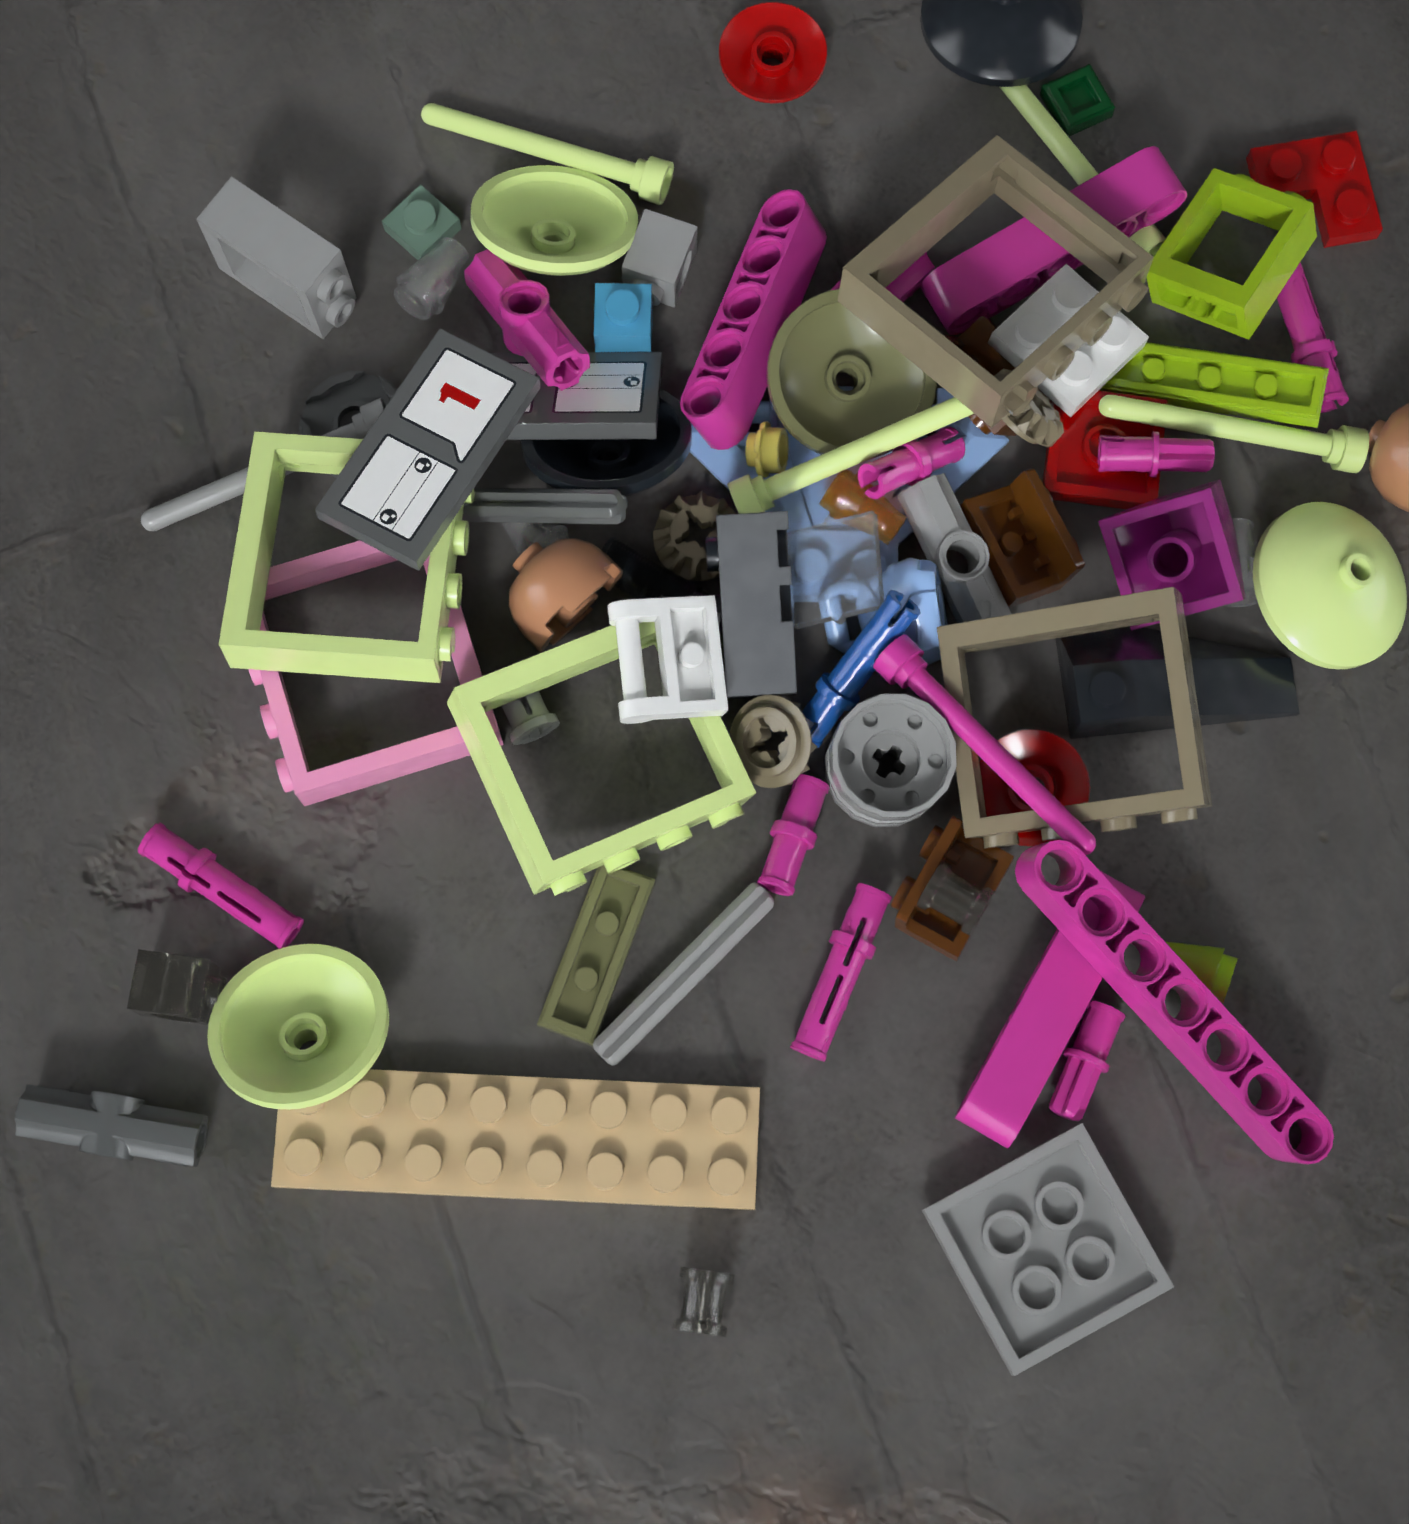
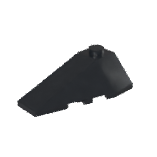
M1130 626L1055 638L1070 739L1175 728L1161 631L1145 627L1131 631ZM1188 637L1201 726L1290 717L1299 714L1290 658Z

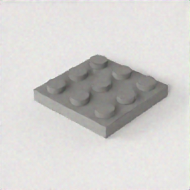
M1083 1123L922 1210L1011 1376L1018 1375L1174 1288L1173 1283Z

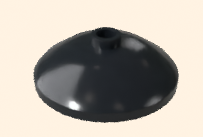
M923 0L920 16L921 30L925 42L933 55L946 68L967 80L996 87H1014L1031 84L1059 70L1069 60L1077 47L1083 20L1079 0Z
M661 389L657 439L521 440L524 460L529 469L540 480L556 489H617L621 495L629 496L657 485L682 465L691 448L692 427L691 422L681 411L680 402L674 396Z

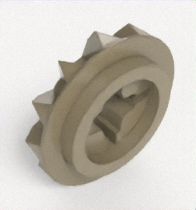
M1003 368L994 377L1001 382L1012 371ZM1036 387L1035 396L1021 413L1013 416L1009 412L1002 420L1012 431L1027 442L1051 447L1064 433L1063 424L1060 421L1059 412L1049 403V398L1045 397Z
M700 491L696 495L686 497L678 495L675 501L666 509H661L653 530V541L659 560L668 570L691 581H706L719 577V571L707 572V555L704 547L700 548L696 541L683 542V539L689 536V518H692L694 523L697 522L701 529L715 528L714 531L708 534V537H717L716 515L736 514L728 506L724 498L717 499L707 496L703 491Z
M762 695L748 701L736 714L730 730V738L751 782L765 788H778L793 784V781L800 774L810 770L807 763L810 754L817 748L812 742L810 731L814 722L805 718L800 710V703L790 701L781 695ZM770 729L773 732L782 731L788 734L785 737V741L778 745L780 754L777 750L758 749L765 745V741L771 738Z

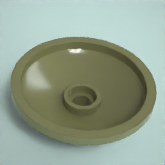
M839 289L821 293L807 300L794 310L778 330L772 342L767 361V387L770 400L778 418L796 440L820 455L932 407L937 382L839 303ZM838 373H847L852 377L854 381L852 390L844 391L838 387L836 383V375ZM892 449V450H889V451H887V452H885V453H883V454H880V455H878V456H876V457L885 455V454H887V453L893 451V449Z

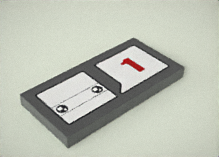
M439 329L316 507L315 511L318 519L419 571L540 390L539 377Z
M588 352L590 368L582 374L578 384L562 391L556 386L548 387L524 356L514 353H490L539 377L540 390L506 440L657 439L663 373L662 352Z

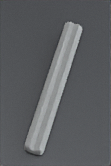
M756 882L751 883L594 1040L593 1048L598 1055L611 1066L617 1065L773 908L774 899L761 885Z

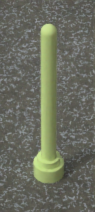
M1027 85L1000 87L1078 185L1098 175V172ZM1154 224L1138 230L1130 237L1131 240L1153 257L1166 239Z
M435 103L426 104L421 111V117L428 125L630 184V190L637 192L641 200L662 205L670 189L674 164L668 160L650 156L648 160L639 158L635 163Z
M1117 395L1102 397L1098 405L1100 413L1105 417L1322 456L1323 462L1330 463L1333 470L1355 474L1362 469L1369 449L1368 431L1363 428L1346 425L1340 426L1338 430L1330 429L1326 434Z
M953 397L765 480L762 475L751 479L750 475L747 474L727 483L739 514L765 512L775 507L774 500L974 413Z

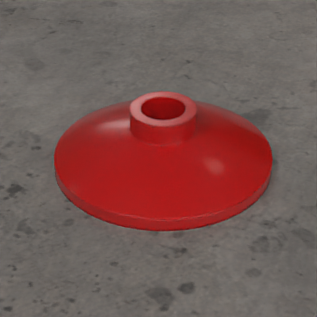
M766 2L750 6L734 16L721 35L719 62L725 78L736 91L758 102L784 103L803 96L817 84L826 66L827 44L820 26L809 14L789 4ZM775 58L781 64L771 66L763 62L766 59Z
M1035 729L1016 731L997 740L1035 778H1040L1044 782L1045 788L1063 806L1089 802L1090 778L1087 767L1079 752L1068 741L1056 734ZM982 759L980 760L987 817L1033 810ZM1041 830L1018 833L1019 844L1017 845L1032 847L1060 839L1042 840Z

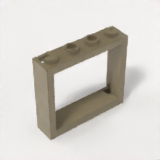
M996 135L843 267L838 302L993 428L1009 412L1013 416L1021 413L1035 396L1036 387L1047 377L1052 381L1058 379L1075 357L1074 352L1084 343L1089 346L1096 344L1109 329L1113 317L1122 308L1130 312L1140 303L1149 289L1144 283L1154 257ZM993 194H996L1108 283L1001 382L886 289L891 282Z
M1169 587L937 627L945 689L973 716L965 653L1160 621L1183 789L1067 805L1064 807L1082 824L1100 822L1101 832H1112L1138 828L1136 819L1138 816L1160 814L1162 824L1198 819L1197 808L1212 806L1182 593L1176 588ZM950 728L956 741V774L965 838H983L984 848L1019 844L1018 833L1041 830L1042 840L1062 839L1034 810L987 817L979 756Z

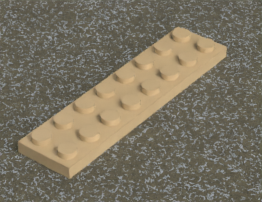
M370 1069L355 1085L331 1100L301 1109H278L271 1187L755 1210L760 1087Z

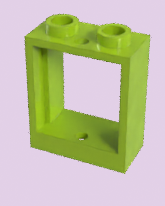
M1213 168L1153 258L1146 277L1152 303L1249 340L1317 237L1313 203L1295 192H1281L1258 184L1255 180L1244 174L1233 175ZM1222 211L1279 231L1244 285L1187 265Z

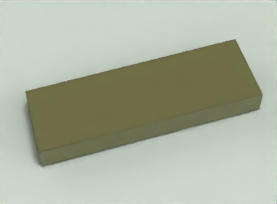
M604 865L597 868L537 1022L538 1027L593 1047V1042L599 1034L654 889L655 879L626 868L609 874Z

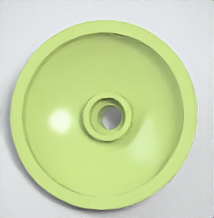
M537 165L503 172L486 181L477 190L471 203V225L478 240L504 262L539 274L577 275L603 268L619 259L630 249L638 227L636 207L622 189L598 175L570 167Z
M1311 502L1298 505L1281 514L1262 534L1253 561L1255 595L1267 624L1290 651L1317 666L1338 670L1356 668L1380 657L1393 645L1405 620L1407 609L1406 583L1401 565L1393 548L1370 521L1357 512L1338 504Z
M300 944L283 947L249 963L224 987L214 1004L209 1019L207 1038L210 1056L216 1070L227 1086L249 1102L267 1108L289 1110L315 1106L347 1091L373 1066L381 1053L388 1033V1002L375 973L365 962L350 952L322 944ZM317 1041L313 1046L300 1050L305 1042Z

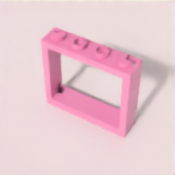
M360 540L270 567L265 600L398 560ZM430 555L423 564L426 575L428 573ZM460 604L459 609L450 608L448 627L455 628V652H452L451 656L460 685L482 677V672ZM263 611L260 631H269ZM248 669L254 685L263 684L269 703L260 706V712L266 732L270 739L279 737L284 758L275 760L282 787L285 793L294 790L295 795L304 806L470 756L462 735L456 726L310 771L281 671ZM493 709L485 712L500 746L504 745Z

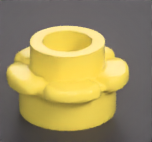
M764 421L760 424L757 432H750L747 436L745 448L747 465L755 467L758 476L762 475L764 478H767L769 473L779 474L785 471L789 452L787 431L785 428L771 427L768 421Z

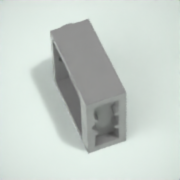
M231 176L196 219L219 269L324 339L334 326L338 328L348 320L354 310L355 299L357 298L341 250Z

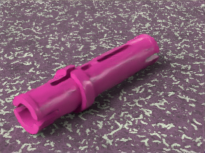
M1300 262L1278 295L1277 301L1294 348V352L1291 354L1292 363L1329 368L1321 413L1337 409L1334 400H1337L1338 404L1343 406L1349 401V396L1345 392L1334 360L1338 353L1335 342L1333 340L1330 341L1326 337Z
M161 822L159 824L156 823L150 828L138 847V854L147 857L178 878V886L188 893L194 890L228 912L232 917L272 942L278 949L288 947L300 932L304 923L303 918L297 917L260 892L256 887L248 884L216 862V854L208 848L198 850L166 828V825Z
M858 883L855 888L856 892L840 930H833L829 943L833 947L812 993L795 1040L790 1045V1048L823 1062L827 1058L826 1054L843 1013L848 1006L850 996L866 959L872 960L876 947L872 943L887 905L892 899L884 891L862 883ZM860 921H862L863 925L861 927L857 940L854 943L846 966H844V959L847 955L849 947L852 944ZM838 977V986L833 995V998L826 1012L822 1024H820L819 1020L826 1006L830 993L833 989L835 981Z

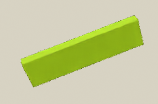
M1146 342L1145 346L1099 391L1167 399V405L1318 428L1329 368Z

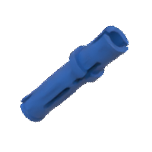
M895 590L888 592L886 599L839 660L832 672H824L816 682L817 692L804 707L802 713L805 718L816 722L810 731L812 742L817 748L822 745L824 738L844 711H851L860 700L858 693L875 672L873 665L878 656L889 644L902 636L913 620L921 614L918 606L911 599H908L899 613L893 617L901 607L900 601L904 597L902 593Z

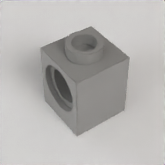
M645 209L632 245L622 264L623 283L652 284L653 306H658L662 303L675 308L697 253V226Z

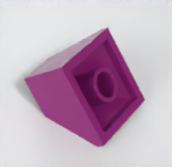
M1220 479L1159 497L1098 521L1121 596L1174 587L1182 593L1185 616L1245 599L1237 534ZM1160 621L1140 625L1130 626V628L1132 631L1160 623Z

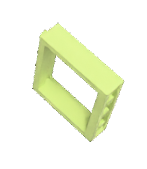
M254 431L219 639V646L230 668L441 683L443 661L451 662V654L455 652V628L448 627L450 608L459 609L462 599V574L455 573L457 555L466 556L469 544V522L462 520L464 504L430 553L418 642L260 631L285 472L340 474L363 439ZM474 489L464 503H473L475 497Z
M655 622L639 623L641 648L644 649L655 645L658 651ZM608 626L454 687L447 701V705L534 895L549 888L552 889L555 896L565 891L574 890L587 882L584 873L603 865L608 874L625 868L640 860L637 850L656 842L661 851L676 846L693 836L689 828L709 820L712 828L722 826L729 820L743 815L744 812L741 806L756 794L721 716L692 717L689 720L722 789L556 860H552L485 712L619 659L616 626Z

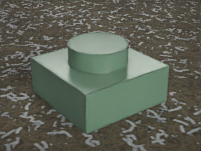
M421 184L382 220L385 232L422 265L462 229L460 219Z

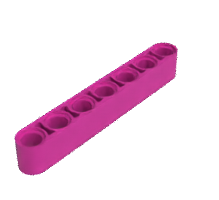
M1064 840L1035 845L1022 852L1015 868L1016 880L1022 891L1256 1145L1273 1160L1282 1162L1313 1164L1327 1157L1333 1146L1334 1134L1326 1116L1077 846ZM1046 854L1053 857L1059 865L1060 875L1055 885L1046 881L1042 875L1041 864ZM1087 899L1096 903L1100 911V921L1094 930L1083 919L1082 911ZM1130 943L1137 948L1141 958L1140 967L1135 974L1128 970L1124 962V952ZM1171 988L1177 991L1181 1000L1180 1012L1175 1018L1168 1013L1165 1005L1166 994ZM1211 1033H1215L1221 1042V1053L1215 1062L1210 1059L1206 1049L1207 1039ZM1253 1077L1257 1078L1262 1090L1261 1098L1255 1106L1252 1105L1247 1093L1248 1085ZM1296 1121L1301 1128L1302 1137L1300 1144L1294 1150L1289 1142L1288 1135L1290 1127Z

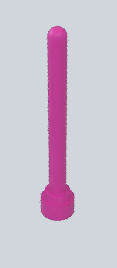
M907 634L898 637L889 644L878 656L873 668L890 685L897 683L902 689L910 687L923 701L929 703L946 719L948 726L1064 841L1071 842L1085 855L1092 853L1096 847L1094 835L926 671L928 663L922 658L924 651Z

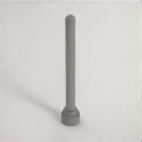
M382 398L360 406L361 413L352 416V423L322 436L364 439L385 409V402ZM248 467L146 510L141 516L142 526L148 531H157L244 494ZM286 471L285 476L296 471Z

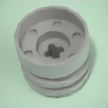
M879 694L858 703L840 722L824 757L825 782L830 787L829 791L834 802L852 819L872 827H898L919 818L948 790L957 767L956 741L946 719L929 703L907 694ZM886 753L892 754L896 758L893 767L900 774L890 772L885 778L880 777L876 773L879 763L872 756L881 759Z

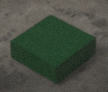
M1090 64L1042 85L1040 96L1051 116L1068 137L1112 118L1115 111L1114 104Z

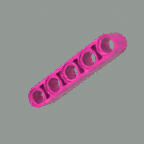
M1156 146L1147 147L1134 153L1070 190L1072 194L1129 238L1138 230L1151 226L1174 212L1182 205L1188 195L1165 157ZM1024 217L934 269L922 281L921 290L946 331L950 335L964 333L979 317L991 318L1033 294L1065 264L1074 270L1083 265V263Z
M792 189L782 190L772 195L762 206L682 393L680 401L681 411L705 442L713 449L725 450L736 446L748 433L767 388V361L772 342L784 321L801 305L825 247L827 239L825 229L799 191Z
M1100 871L1134 909L1139 912L1145 895ZM1087 899L1083 906V919L1094 930L1100 921V911L1096 903ZM1056 929L955 1115V1119L1007 1149L1021 1130L1103 978L1058 929Z

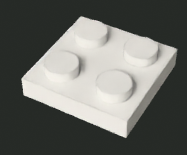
M1065 264L992 332L988 344L1016 368L1099 292L1070 266ZM1119 311L1113 317L1107 332L1096 344L1089 346L1084 343L1074 352L1075 357L1058 379L1052 381L1047 377L1037 387L1068 416L1072 417L1145 346L1149 336Z

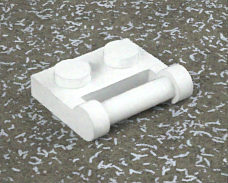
M715 595L627 599L615 601L607 605L609 624L616 626L624 699L618 703L621 723L636 724L658 719L723 716L728 711ZM655 622L663 696L647 697L639 623Z

